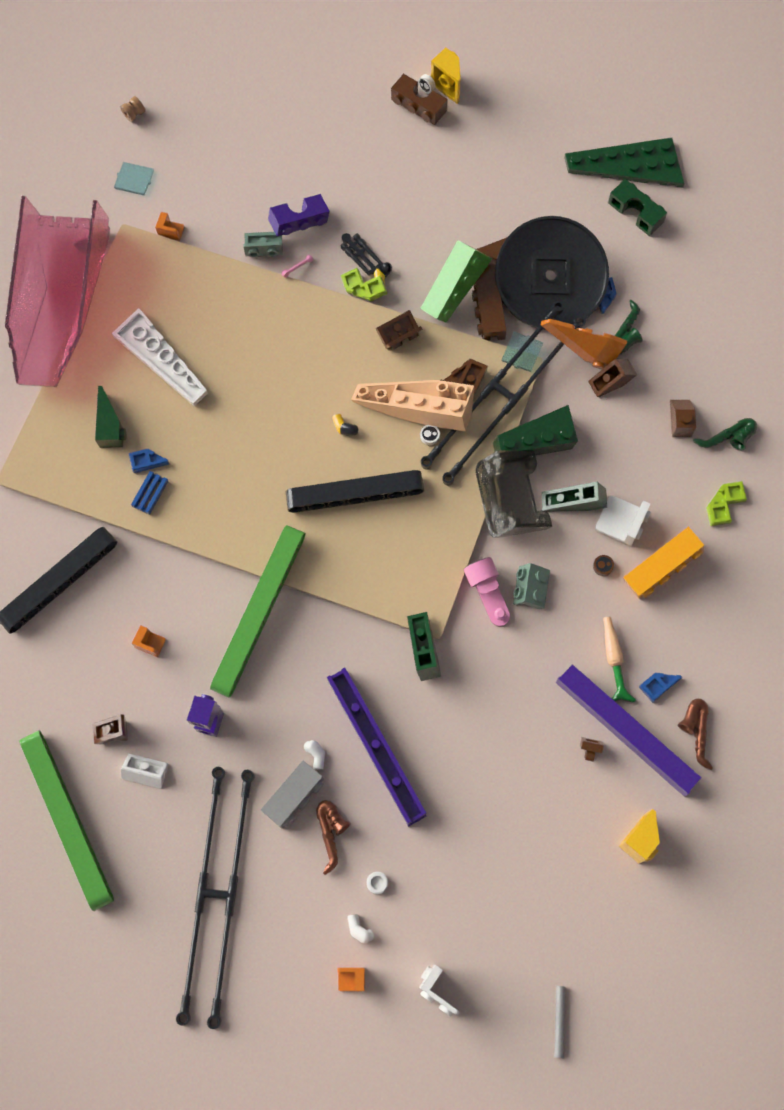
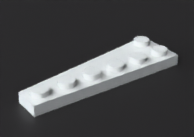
M139 308L112 333L116 340L194 407L208 394L205 387L188 369L186 364L178 357L173 348L168 345L164 337L155 329Z

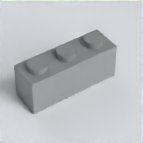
M303 760L262 807L261 811L281 829L284 826L288 827L294 821L295 816L293 815L298 809L302 811L307 806L309 796L312 793L316 794L324 785L322 783L323 777Z

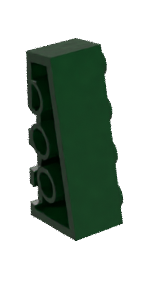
M569 405L497 435L493 442L497 462L573 449L578 439Z

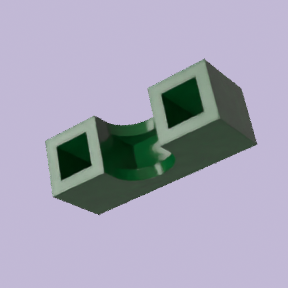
M624 179L610 192L608 204L622 214L629 208L637 209L640 212L636 226L648 236L653 234L664 223L667 215L665 209L651 200L647 194L641 192L635 184Z

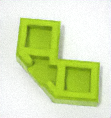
M358 268L340 275L346 292L350 295L371 302L388 294L381 276L364 283Z
M743 481L726 483L720 487L706 507L710 526L730 524L732 522L728 504L742 503L747 500Z

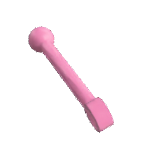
M311 255L306 256L305 260L289 270L285 269L282 272V276L288 277L297 268L307 262H312L313 257Z

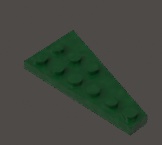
M672 137L565 153L564 156L567 171L571 174L587 176L596 174L602 175V178H609V176L619 177V180L626 179L627 181L648 183L649 181L658 182L660 185L667 186V184H673L680 188H683L685 184Z

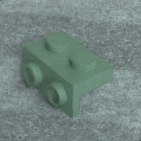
M275 232L244 233L245 243L243 248L246 257H274L283 255L282 236L277 237Z
M532 563L519 566L516 573L517 581L513 593V604H525L539 610L544 609L550 570Z

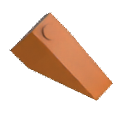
M553 319L541 321L543 328L583 360L591 363L594 368L603 369L619 356L627 344V340L611 334H592V329H575L573 324Z

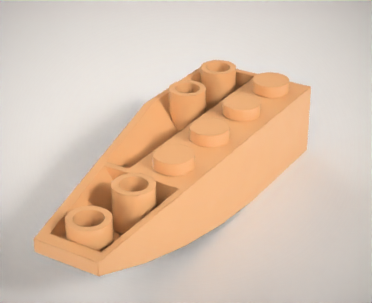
M439 380L358 384L351 400L369 409L407 421L466 431L472 415L474 386Z

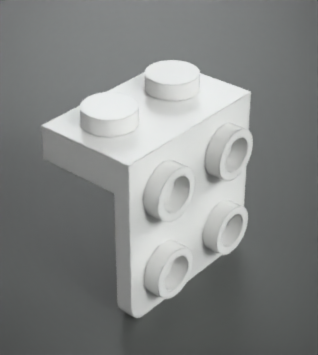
M610 496L607 500V508L603 509L595 529L631 546L634 539L639 540L643 532L640 526L642 522L647 523L651 511H648L650 503L643 501L641 506L638 507L615 496Z
M433 965L432 968L428 966L421 976L424 979L419 987L423 990L421 995L431 1003L434 999L441 1004L439 1008L450 1017L453 1013L458 1016L460 1012L430 990L443 970L436 965Z

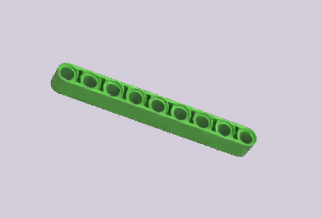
M288 525L284 527L212 680L210 690L228 698L234 693L304 542L305 532Z
M38 730L20 739L19 742L86 900L92 911H96L113 902L114 897L42 732Z

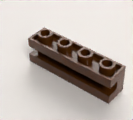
M495 263L488 264L473 285L474 290H472V300L477 304V307H474L475 318H479L480 323L477 324L478 335H482V339L488 341L491 340V337L497 336L498 340H505L507 331L501 295L495 281Z

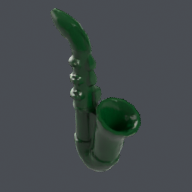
M631 299L629 302L632 311L615 334L616 337L627 340V344L620 354L626 352L633 344L643 341L641 334L636 328L631 330V325L637 320V315L640 312L639 306Z
M744 418L709 440L694 438L693 442L700 447L709 448L733 436L734 438L730 440L732 447L737 450H744L747 440L756 433L757 423L752 418Z

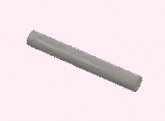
M556 986L554 1054L556 1058H564L565 986Z

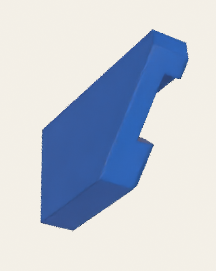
M612 277L609 278L605 296L599 305L601 314L605 313L617 294Z
M150 449L129 453L133 473L170 465L168 459L157 455Z
M654 673L639 688L653 703L681 680L682 676Z

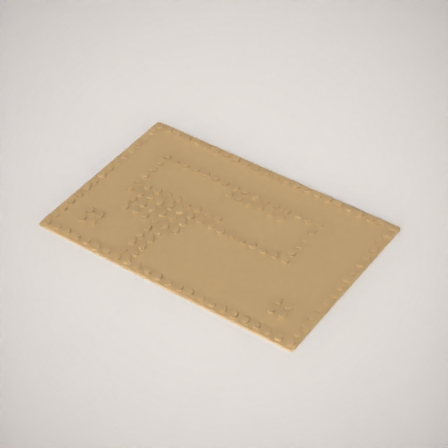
M123 224L0 472V486L259 577L262 576L284 527L288 525L305 532L306 535L284 586L409 629L407 616L427 612L433 638L440 639L465 575L464 568L469 564L506 461L497 462L493 442L497 435L519 426L536 379L512 410L500 420L464 463L463 468L454 477V483L447 486L442 481L443 474L449 472L457 462L461 461L502 412L501 410L509 400L496 390H493L472 412L466 431L457 430L443 446L439 455L433 460L432 467L430 469H423L421 467V458L427 456L435 446H438L451 429L437 427L440 431L439 441L434 445H426L420 439V431L426 425L393 417L352 402L351 399L357 385L429 380L440 381L450 376L452 371L460 368L464 362L471 358L488 365V369L473 398L474 404L489 382L508 364L519 350L416 317L414 319L418 327L421 326L423 329L418 332L419 336L410 341L406 338L402 341L403 345L394 350L392 347L386 349L375 328L403 314L401 312L295 278H285L282 274ZM138 308L207 390L208 394L195 407L113 337L112 333ZM523 352L507 371L500 384L515 394L540 367L542 358ZM98 386L103 387L122 427L126 429V440H123V447L99 448L95 441ZM341 414L345 423L357 425L359 429L357 435L345 436L339 434L332 417ZM150 449L157 455L168 459L170 465L133 473L129 453ZM426 460L423 464L428 465L430 462ZM411 470H419L422 473L424 492L419 495L297 513L288 512L285 492L290 488ZM151 471L162 478H167L168 483L149 515L133 508L131 503ZM446 477L445 480H446V481H451L452 478H451V477ZM158 481L144 508H147L161 482Z

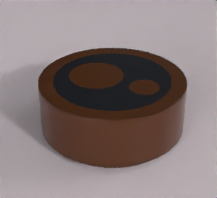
M607 555L598 556L593 563L595 573L600 576L609 575L614 568L612 558Z

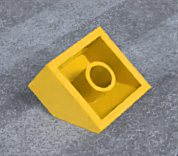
M445 47L431 60V77L435 82V88L458 104L460 102L461 82L460 61L455 52Z
M654 809L649 810L643 815L619 845L638 864L643 861H651L659 851L656 849L660 841L656 811Z

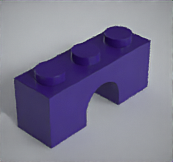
M321 194L304 198L302 212L300 213L292 211L287 203L270 207L268 220L278 237L327 223L330 210Z
M202 694L199 697L194 695L187 721L189 724L194 725V729L197 732L217 737L224 712L212 696Z

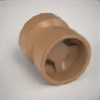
M133 96L128 103L120 106L123 115L130 122L136 119L138 114L141 115L145 112L142 102L136 96Z

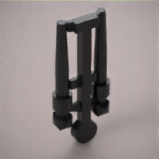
M345 233L342 235L343 243L340 246L345 251V254L351 257L368 276L374 274L383 263L369 248L363 238L361 239L358 233L353 235L355 242H352L350 234ZM366 251L378 265L374 266L363 253ZM358 256L362 258V260L371 268V270H368L364 266V264L358 259Z

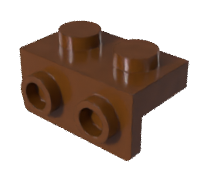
M410 310L375 328L385 348L392 347L393 350L403 345L402 341L406 338L410 341L418 337V332L423 330L421 326L418 327Z

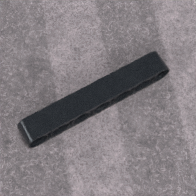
M411 470L295 487L286 490L285 493L288 512L297 513L419 495L424 492L421 471Z
M105 527L98 528L0 611V624L9 634L19 630L116 547L117 540Z

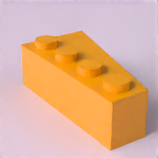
M688 526L625 575L623 579L639 599L641 597L647 598L654 592L656 586L659 584L661 586L671 579V575L676 572L679 573L689 562L699 558L704 553L705 545Z

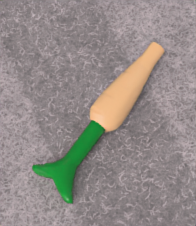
M605 617L603 620L605 625L607 661L613 667L617 687L612 699L615 702L619 699L635 702L636 699L629 694L624 685L621 665L624 662L623 654L613 627L612 618Z

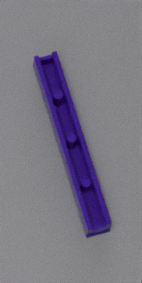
M573 664L561 677H558L557 685L684 797L690 793V790L702 778Z
M344 667L336 674L328 676V683L407 826L409 827L427 817L426 811L346 668Z

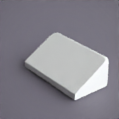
M128 754L121 768V778L161 789L169 763Z

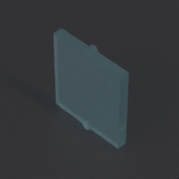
M123 162L120 172L117 173L114 189L145 196L148 185L151 184L150 180L154 169Z
M513 332L501 361L508 364L530 338V335L525 336ZM534 339L513 364L514 368H521L531 372L543 342Z

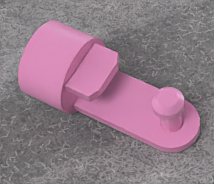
M483 558L466 566L464 572L471 588L476 587L490 621L496 626L507 624L510 619V613L499 590V584L496 579L499 573L492 558Z

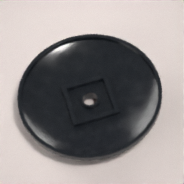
M543 216L523 223L504 241L496 260L495 281L502 302L523 323L538 328L541 325V321H544L546 315L552 310L553 303L561 301L564 304L563 312L556 315L553 320L574 324V319L577 316H583L586 320L602 302L609 282V265L601 243L584 225L566 217ZM547 271L555 273L556 277L554 280L547 279Z

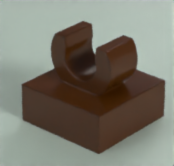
M581 737L580 747L586 750L585 760L594 762L595 752H603L604 744L602 741Z

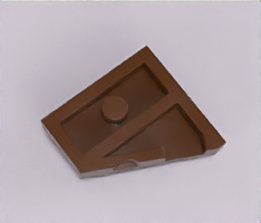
M470 358L460 368L452 371L450 376L440 381L473 385L475 396L488 369V365Z

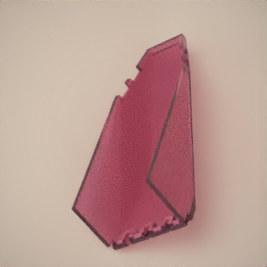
M21 195L5 318V328L8 331L10 341L8 344L12 351L14 361L12 364L18 385L57 388L83 333L110 235L109 217L97 200H93L91 219L75 217L73 223L72 217L56 216L55 222L54 216L40 215L28 198Z

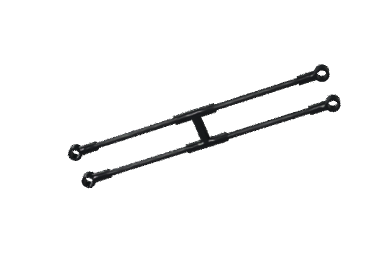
M555 301L552 310L546 315L544 320L554 319L556 315L561 314L564 304L561 301ZM577 316L573 324L575 329H583L586 320L583 316ZM541 325L508 364L489 382L480 393V397L474 402L472 412L493 390H496L509 400L501 410L502 412L461 461L457 462L449 472L443 474L442 481L445 485L450 486L454 483V477L463 468L464 463L500 420L512 410L527 392L532 382L564 346L560 342L530 379L515 394L502 386L500 381L543 330ZM451 429L438 446H435L427 456L421 458V467L423 469H430L432 467L433 460L439 455L443 446L457 430ZM428 460L430 464L425 465L423 462ZM446 477H451L452 480H451V481H446L445 478H446Z
M219 766L212 770L214 779L211 794H213L202 872H200L194 911L196 914L184 995H182L180 1013L176 1016V1022L181 1026L187 1025L191 1020L189 1014L190 988L201 913H203L205 897L226 900L224 914L226 919L215 998H213L211 1016L207 1019V1025L210 1029H217L221 1025V1018L219 1016L222 999H220L231 916H233L236 898L237 871L245 812L251 782L255 778L254 773L249 769L241 773L243 780L241 791L242 803L228 891L206 889L218 795H220L222 779L225 777L224 769ZM222 770V775L216 777L215 772ZM246 773H251L249 780L244 779ZM182 1014H185L187 1016V1020L185 1023H182L180 1021V1016ZM213 1017L218 1020L216 1026H212L210 1023Z

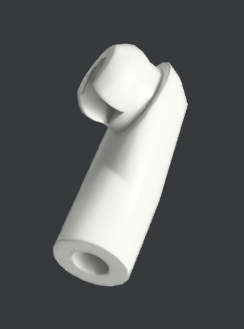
M307 741L304 744V750L311 753L314 757L313 769L323 770L325 760L324 749L317 741Z
M358 914L348 916L351 936L361 943L367 944L371 942L374 938V933L372 930H366L360 926Z

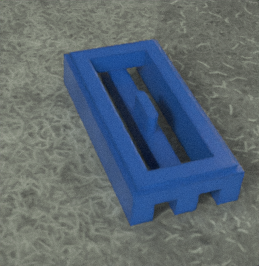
M150 471L131 506L150 515L166 487L168 479L162 478L160 475ZM158 481L161 482L147 508H144Z

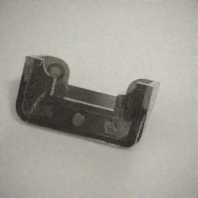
M498 450L479 461L476 465L475 473L489 533L494 538L542 531L552 527L549 513L545 510L537 511L529 475L537 467L534 451Z

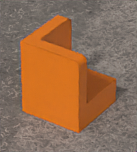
M165 212L160 213L155 226L158 235L179 242L185 228L184 224L171 222L168 213Z
M140 625L132 645L138 650L158 657L166 639L152 633L147 627Z
M337 968L339 991H365V968Z

